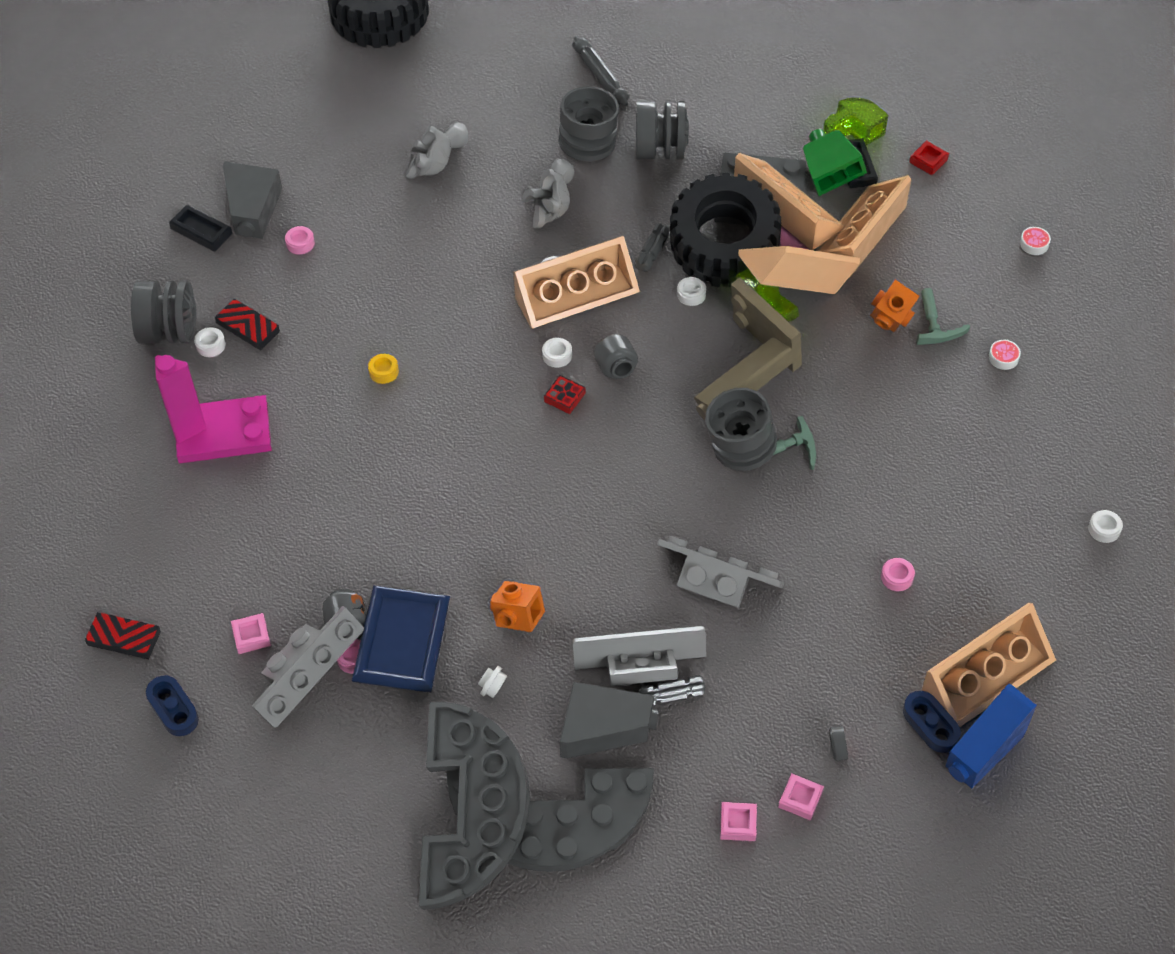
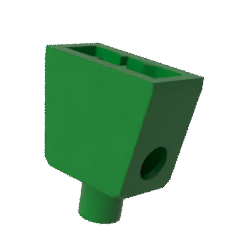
M816 129L810 133V143L804 145L803 151L818 196L867 173L861 153L840 130H834L825 134L822 129Z

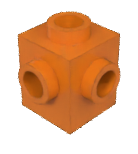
M894 280L887 292L880 290L871 305L875 309L870 316L880 328L895 332L900 324L906 327L915 312L911 308L920 296L897 280Z
M504 581L498 591L493 594L490 601V609L494 614L497 627L532 632L545 613L540 586Z

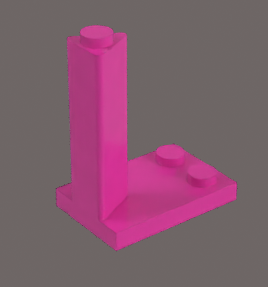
M170 355L155 356L156 381L176 440L179 463L272 451L266 395L199 404L188 363L174 359Z

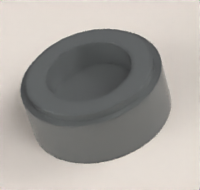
M843 725L830 727L829 736L834 760H848Z

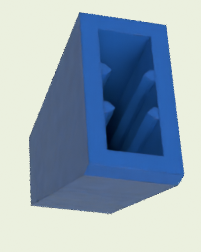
M1009 683L950 751L945 767L948 768L952 777L961 783L964 782L972 789L1025 736L1037 705Z

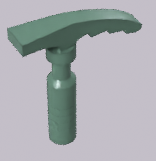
M925 288L921 291L926 319L929 321L930 326L928 327L929 333L918 334L916 339L917 345L950 341L963 336L969 331L970 325L968 324L955 328V330L941 331L940 325L937 324L936 320L938 314L933 290Z
M803 416L797 417V426L800 433H795L786 440H777L776 450L773 455L785 451L789 446L805 444L806 450L809 453V467L811 470H814L816 463L815 442Z

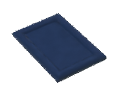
M373 585L352 682L431 693L450 596Z

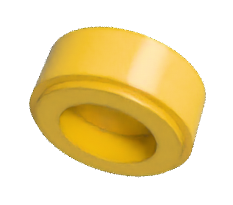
M378 354L371 358L368 363L370 378L380 384L394 381L399 374L396 358L390 354Z

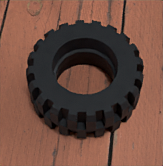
M328 0L330 19L335 30L342 37L345 36L347 41L353 44L357 42L359 46L366 48L367 45L373 46V48H381V46L385 45L392 47L396 46V43L400 41L401 43L408 41L411 35L414 37L421 30L420 28L425 25L429 15L428 0Z
M722 173V176L716 177L714 174L707 175L703 181L697 179L690 183V190L685 188L681 191L679 200L674 201L672 206L670 244L671 250L674 252V259L678 265H683V271L688 276L694 274L696 278L704 283L706 281L712 282L714 287H720L721 284H728V287H731V284L738 278H741L746 283L754 281V275L738 256L739 249L777 247L780 245L781 216L779 205L773 200V195L768 189L762 190L761 183L754 179L748 181L745 175L738 174L735 177L730 176V173ZM732 217L744 222L752 232L738 242L722 244L707 239L700 233L699 229L711 219Z

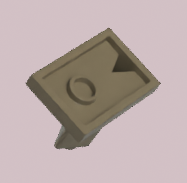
M738 278L731 284L733 319L740 328H746L763 345L694 397L698 403L696 410L704 420L709 404L720 393L733 388H749L757 391L787 367L794 372L802 366L801 333L741 278Z

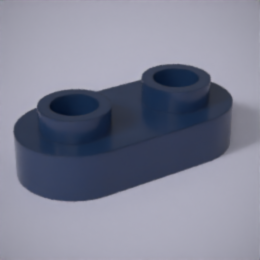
M164 675L150 681L146 688V697L166 730L174 736H185L193 732L198 725L199 717L194 705L177 680L171 676ZM170 694L167 699H160L162 695ZM179 719H187L184 723L177 724Z
M914 691L906 697L903 715L907 722L932 750L940 753L950 752L958 743L961 735L957 722L938 700L926 691ZM921 709L925 714L919 715L914 710ZM942 734L947 740H940L936 735Z

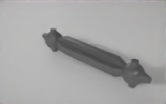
M575 36V42L572 43V47L581 54L583 61L604 89L617 99L618 104L627 106V100L630 98V95L625 89L620 88L619 81L595 49L592 48L586 38Z

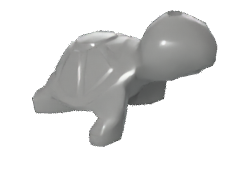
M455 122L444 133L434 126H429L425 131L422 141L415 140L411 147V151L418 152L417 157L412 159L405 177L414 179L417 176L435 175L441 172L448 164L451 149H459L467 144L468 130L465 125Z
M565 159L554 160L551 169L543 171L540 188L526 189L522 195L523 202L535 201L534 228L540 229L546 223L561 217L569 207L570 194L566 184L570 183L575 171L573 165Z

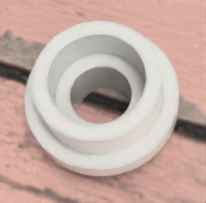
M497 666L494 671L488 668L478 683L483 688L480 692L482 696L487 694L494 698L506 680L507 675L501 672L502 668L500 666Z

